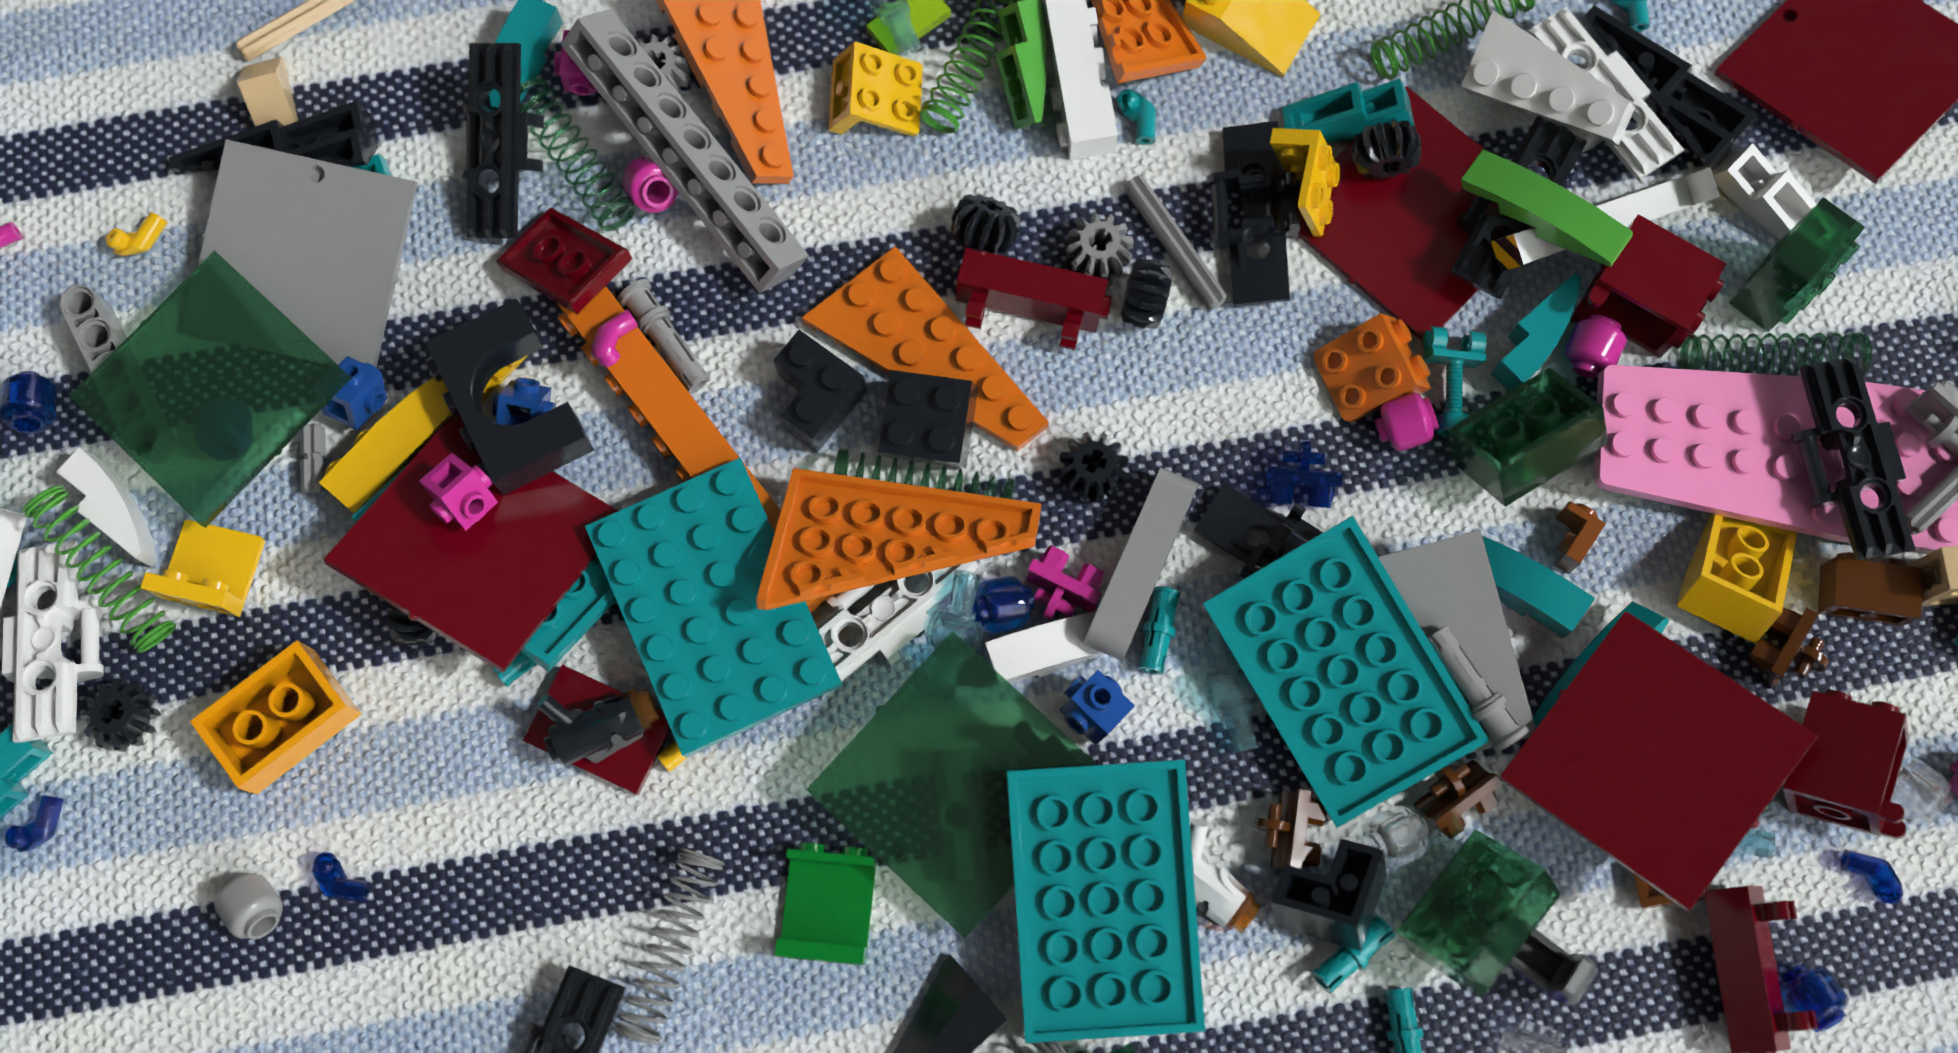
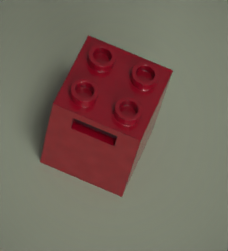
M1638 214L1627 227L1633 231L1632 238L1611 267L1604 264L1601 265L1572 314L1571 323L1575 326L1578 321L1589 319L1591 315L1609 317L1622 326L1621 331L1628 340L1661 358L1671 347L1678 350L1687 336H1692L1698 329L1706 315L1701 311L1707 302L1711 303L1725 282L1719 277L1727 263Z
M1812 690L1802 725L1817 734L1818 737L1784 783L1783 791L1789 812L1879 837L1883 835L1893 839L1903 838L1907 833L1906 825L1902 822L1905 818V810L1900 804L1891 802L1909 741L1907 713H1902L1897 706L1882 701H1873L1871 705L1854 701L1853 697L1849 694L1837 690H1826L1825 693Z

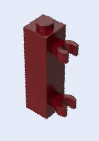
M967 247L956 281V302L967 304L965 326L981 329L986 308L1063 326L1059 347L1074 351L1080 330L1096 333L1100 318L1108 320L1113 296L1106 295L1108 279Z
M1762 886L1705 890L1704 897L1731 1053H1776L1777 1051L1791 1049L1788 1031L1818 1029L1814 1010L1784 1011L1769 921L1798 919L1795 901L1765 903Z

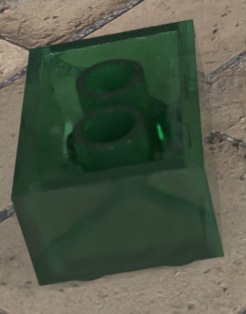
M1822 197L1771 249L1730 300L1729 304L1767 332L1779 322L1787 325L1800 310L1803 311L1816 295L1819 296L1825 291L1837 276L1834 272L1840 265L1843 266L1859 249L1860 245L1855 240L1865 226Z
M1550 367L1447 429L1455 465L1505 507L1608 444L1603 406Z
M1475 829L1401 923L1396 932L1416 957L1482 999L1561 893L1545 868Z

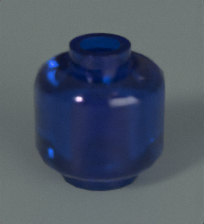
M23 371L7 377L0 385L1 420L14 431L25 434L37 433L50 426L55 421L57 415L58 391L55 384L47 377L33 371Z
M1006 575L978 583L975 594L970 596L969 604L975 624L978 627L983 626L991 634H996L1025 626L1029 620L1030 610L1035 608V599L1028 585L1024 586L1020 579L1014 575Z
M1805 963L1781 976L1786 983L1781 987L1785 1011L1814 1010L1818 1029H1813L1815 1034L1828 1030L1847 1017L1844 1010L1849 1004V998L1827 968L1815 967L1809 970Z

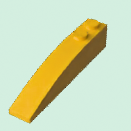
M526 357L503 367L492 376L484 389L482 403ZM434 377L406 396L377 421L372 428L362 431L355 439L354 446L342 458L336 459L327 467L325 476L319 483L355 514L414 459L452 416L442 395L448 392L444 381L437 382Z

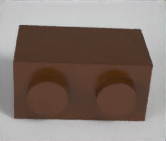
M1839 553L1837 557L1820 566L1818 613L1821 615L1905 626L1920 619L1922 615L1923 568L1909 567L1906 561L1900 559H1883L1879 562L1868 560L1856 561L1853 553Z

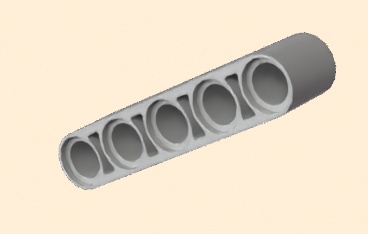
M86 285L69 287L60 298V309L126 445L131 451L154 465L169 463L178 453L179 444L177 437L113 308L105 299ZM91 304L89 310L83 313L84 309ZM107 337L105 343L99 346L101 340ZM124 369L122 376L114 380L117 373ZM141 402L139 409L131 414L133 406ZM157 436L155 444L147 448L149 440Z
M1159 469L1083 645L1118 660H1124L1199 483L1166 469Z

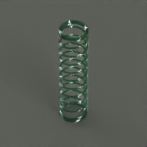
M532 78L520 84V95L524 90L533 85H544L542 92L535 95L528 103L520 105V113H537L541 115L552 106H560V110L556 115L544 121L545 127L540 135L535 132L534 127H531L530 131L533 136L539 138L540 146L548 150L549 159L556 161L558 171L565 173L564 178L566 182L574 185L573 191L576 195L582 197L583 206L591 208L590 214L592 218L598 220L597 224L603 231H614L627 224L635 215L637 206L628 196L617 199L623 192V186L619 184L610 186L615 178L614 173L602 174L606 168V162H593L597 157V150H585L589 144V139L586 137L577 138L581 131L580 126H569L572 121V115L561 114L564 105L561 102H553L555 92L549 90L550 87L547 81L543 78ZM548 93L552 95L548 103L542 106L541 108L535 111L526 112L527 110L533 109L534 107L538 106L546 98ZM562 117L569 118L568 122L561 129L544 135L548 127ZM570 129H577V133L570 140L559 146L552 147L554 142L563 133ZM555 136L551 140L549 147L544 145L543 138ZM585 140L586 143L581 150L569 157L561 158L569 147ZM563 148L557 158L552 156L551 150ZM594 152V156L589 162L579 168L570 170L576 160L587 153ZM572 159L566 170L560 167V161ZM598 164L603 165L597 174L589 179L578 182L581 176L590 168ZM582 170L574 182L569 179L568 173ZM606 176H611V180L605 186L592 193H587L597 181ZM591 181L583 194L578 192L577 185L586 184ZM620 188V191L612 199L596 205L607 192ZM600 193L592 206L586 203L585 197ZM609 205L599 217L595 215L594 209ZM631 205L628 213L620 220L610 225H603L605 220L619 216ZM625 206L623 209H621V210L618 211L617 213H615V214L609 216L612 212H614V211L617 210L618 208Z
M1820 332L1815 333L1812 337L1805 333H1799L1794 338L1788 333H1783L1778 338L1771 333L1765 334L1762 338L1752 333L1745 339L1738 333L1733 334L1729 339L1723 334H1717L1712 340L1706 334H1702L1699 337L1693 334L1692 336L1688 335L1681 345L1680 364L1681 369L1701 370L1703 350L1700 339L1706 338L1710 343L1706 354V370L1710 371V354L1712 350V371H1716L1717 353L1714 342L1717 338H1722L1726 342L1722 355V371L1727 372L1726 355L1729 350V372H1733L1734 356L1730 343L1733 338H1739L1742 341L1738 356V370L1740 373H1743L1742 357L1745 348V373H1749L1750 352L1747 341L1749 338L1754 337L1759 342L1754 358L1755 373L1760 374L1758 358L1761 348L1763 356L1761 374H1765L1767 355L1763 341L1771 337L1775 341L1770 359L1771 372L1773 375H1780L1783 369V352L1779 341L1783 337H1788L1792 342L1787 353V370L1790 376H1796L1800 366V355L1796 340L1799 337H1805L1808 340L1803 354V365H1807L1809 346L1812 352V364L1816 363V351L1812 340L1819 336L1824 339L1820 350L1819 363L1823 362L1826 345L1829 361H1833L1829 339L1836 336L1841 341L1837 347L1835 360H1839L1842 344L1845 358L1854 357L1855 344L1858 340L1862 354L1861 371L1864 376L1871 365L1872 345L1868 335L1864 332H1849L1844 337L1834 332L1827 338ZM1851 336V338L1849 339V342H1848V344H1847L1846 341H1845V339H1846L1847 337ZM1691 340H1692L1693 346H1692V349H1691L1690 360H1689V363H1688L1689 346H1690V342H1691ZM1793 346L1795 349L1796 366L1794 373H1792L1791 370V353ZM1778 348L1779 368L1778 372L1776 373L1774 360L1775 352Z
M841 448L838 451L833 474L847 476L849 463L848 449L844 450ZM864 451L861 453L855 477L863 478ZM880 454L877 456L871 478L874 480L875 478L880 480ZM897 457L893 459L888 482L896 483ZM913 460L909 462L903 484H908L909 481V485H913ZM929 462L925 465L920 486L923 487L924 484L925 487H929ZM945 465L941 469L936 486L937 489H940L942 484L941 489L946 490L947 467ZM962 468L957 472L952 491H956L958 487V492H962ZM978 470L974 473L969 493H973L975 487L974 494H979ZM993 473L990 476L985 495L989 496L991 490V496L995 497L996 475ZM1008 476L1006 478L1001 498L1013 499L1014 477L1010 478Z

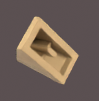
M283 57L244 66L237 84L255 126L275 119L284 126L297 122L298 118Z

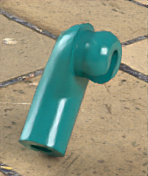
M1611 0L1628 13L1629 25L1632 29L1641 32L1650 27L1647 0Z
M1131 89L1121 91L1117 96V105L1122 113L1136 124V143L1140 145L1155 143L1156 109L1154 105L1136 91Z

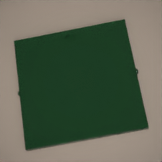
M214 250L145 320L140 322V325L69 397L189 515L206 528L275 456L282 453V449L352 377Z
M952 631L886 704L876 707L874 717L806 790L961 936L966 938L1015 884L1007 771L1098 764Z

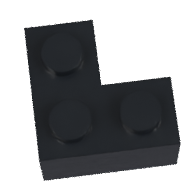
M798 329L773 360L778 376L799 391L780 417L788 433L818 453L867 390L864 376Z
M1341 839L1328 876L1285 864L1271 900L1276 927L1361 951L1387 877L1384 850Z

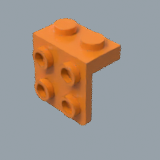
M1380 313L1314 352V362L1343 420L1354 422L1378 409L1385 402L1403 394L1416 392L1421 395L1431 389L1426 379L1430 376L1429 369L1420 355H1414L1408 343L1412 340V336L1401 319L1396 320L1394 317Z

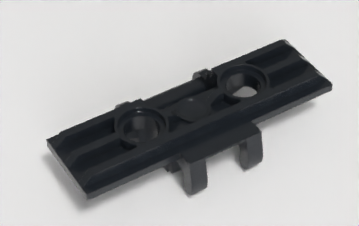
M469 43L468 105L462 106V114L466 115V168L461 170V178L467 179L466 237L518 239L519 172L543 173V160L527 158L528 127L544 128V116L520 113V43ZM494 89L499 92L501 98L498 108L492 107L489 93ZM490 180H499V186L496 191L490 193L488 191Z
M1537 115L1512 162L1525 168L1533 165L1540 166L1546 171L1547 179L1563 187L1588 141ZM1476 195L1467 212L1461 213L1457 220V225L1469 233L1470 236L1449 273L1485 293L1501 299L1518 267L1500 272L1491 239L1498 240L1533 228V226L1500 214L1498 218L1490 214L1488 217L1483 216L1491 200Z
M1278 121L1223 127L1225 171L1212 173L1206 177L1207 188L1211 189L1213 234L1210 236V246L1216 249L1230 248L1234 307L1290 301L1286 237L1298 236L1300 220L1296 211V173L1287 172L1285 173V179L1282 180L1281 163L1270 145L1272 129L1279 128ZM1253 168L1261 169L1265 173V175L1262 173L1253 176H1246L1244 174ZM1233 191L1234 194H1242L1244 219H1242L1241 229L1229 231L1227 192ZM1265 242L1270 246L1268 255L1259 260L1250 258L1247 255V251L1253 243Z
M1858 357L1802 365L1799 367L1816 428L1793 433L1791 438L1793 444H1798L1807 473L1813 497L1809 499L1811 507L1818 508L1839 504L1856 561L1916 550L1896 484L1906 479L1890 422L1877 424ZM1838 407L1847 408L1852 412L1855 420L1853 427H1845L1838 421L1836 416ZM1816 441H1820L1826 451L1837 449L1840 451L1846 478L1836 483V492H1831ZM1870 489L1874 490L1878 496V506L1876 508L1867 507L1861 500L1860 492Z
M1225 483L1194 529L1195 533L1245 564L1239 574L1243 579L1264 567L1258 563L1260 559L1266 558L1273 562L1323 533L1301 519L1306 509L1297 503L1294 504L1286 519L1283 520ZM1253 528H1261L1268 533L1270 542L1259 543L1257 547L1252 546L1247 541V532Z
M568 965L544 1025L541 1026L532 1022L527 1023L525 1031L528 1032V1035L520 1053H539L544 1041L551 1043L553 1047L551 1053H600L626 987ZM573 1022L579 1024L584 1030V1041L574 1050L568 1046L566 1035L562 1034L563 1028Z

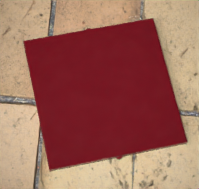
M1786 0L1716 68L1714 75L1788 124L1792 130H1797L1858 173L1877 184L1958 102V23L1924 3L1923 0Z
M1406 86L1405 89L1410 99L1414 127H1416L1417 134L1420 135L1422 143L1420 164L1410 168V172L1407 174L1396 175L1395 179L1392 177H1387L1382 181H1379L1377 177L1365 179L1363 174L1358 173L1357 166L1354 165L1352 156L1354 141H1352L1334 159L1340 165V179L1338 186L1332 187L1330 200L1333 203V214L1330 224H1325L1323 236L1314 237L1298 208L1299 195L1296 197V211L1300 220L1298 237L1343 274L1350 284L1356 285L1389 315L1396 318V320L1401 319L1410 333L1423 343L1425 330L1431 331V326L1444 327L1479 290L1449 272L1470 236L1469 233L1457 225V220L1461 213L1467 212L1476 194L1462 189L1461 179L1482 150H1484V147L1475 143ZM1491 201L1483 216L1488 217L1490 214L1498 218L1501 214L1499 213L1498 203Z
M452 415L324 558V563L408 615L410 620L419 621L504 673L557 604L579 579L583 571L586 570L590 562L597 556L585 526L618 512V510L552 471L506 495H503L492 484L488 489L498 503L482 519L475 522L466 531L453 520L448 524L444 523L430 508L429 504L434 500L419 480L451 453L471 468L482 461L477 449L470 451L460 434L459 429L465 426L461 416L457 415L454 417Z
M1625 611L1567 689L1559 691L1557 702L1500 775L1499 779L1687 912H1690L1749 830L1756 829L1759 826L1758 818L1815 742L1818 735Z

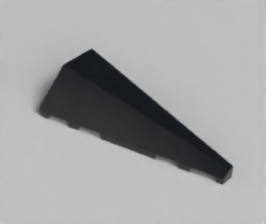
M1595 5L1586 13L1585 19L1612 52L1618 51L1651 91L1650 99L1705 166L1712 168L1724 161L1753 130L1758 114L1691 74L1692 65Z
M356 100L285 126L275 119L168 158L170 169L174 172L219 171L225 140L227 139L344 166H363L369 164L378 149L372 116Z
M949 955L943 962L893 1053H972L1008 1019L959 963Z

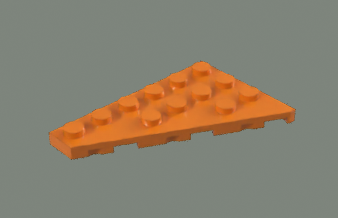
M793 468L756 598L757 609H774L1035 547L1042 503Z

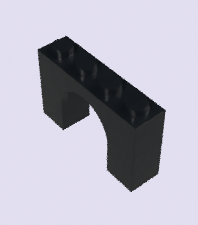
M517 298L425 342L432 356L426 360L427 365L436 381L443 380L448 389V392L442 394L452 415L455 417L460 414L465 424L464 427L459 429L460 434L469 450L477 449L482 460L476 466L489 477L503 495L594 451L577 414L569 402L527 422L516 425L497 424L484 417L482 396L492 376L503 367L543 348L526 312Z

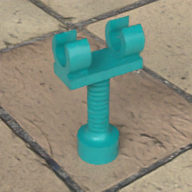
M1431 326V331L1425 330L1423 336V349L1425 351L1423 360L1426 363L1446 365L1447 374L1446 412L1437 417L1439 425L1437 434L1445 437L1467 436L1471 434V416L1462 411L1463 367L1476 368L1486 362V354H1484L1486 335L1484 332L1469 331V335H1463L1461 351L1446 349L1448 344L1447 329Z

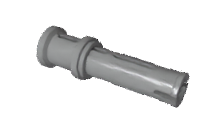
M647 279L633 282L619 294V303L629 308L638 321V328L645 335H649L674 372L681 379L689 393L699 391L707 385L706 382H709L711 378L670 322L669 309L666 306H661L650 291V282Z
M1448 625L1427 637L1450 677L1471 705L1472 716L1476 721H1480L1494 741L1492 747L1495 752L1505 749L1529 732L1526 725L1520 726L1505 705L1507 698L1504 694L1501 695L1500 692L1494 693L1457 641Z

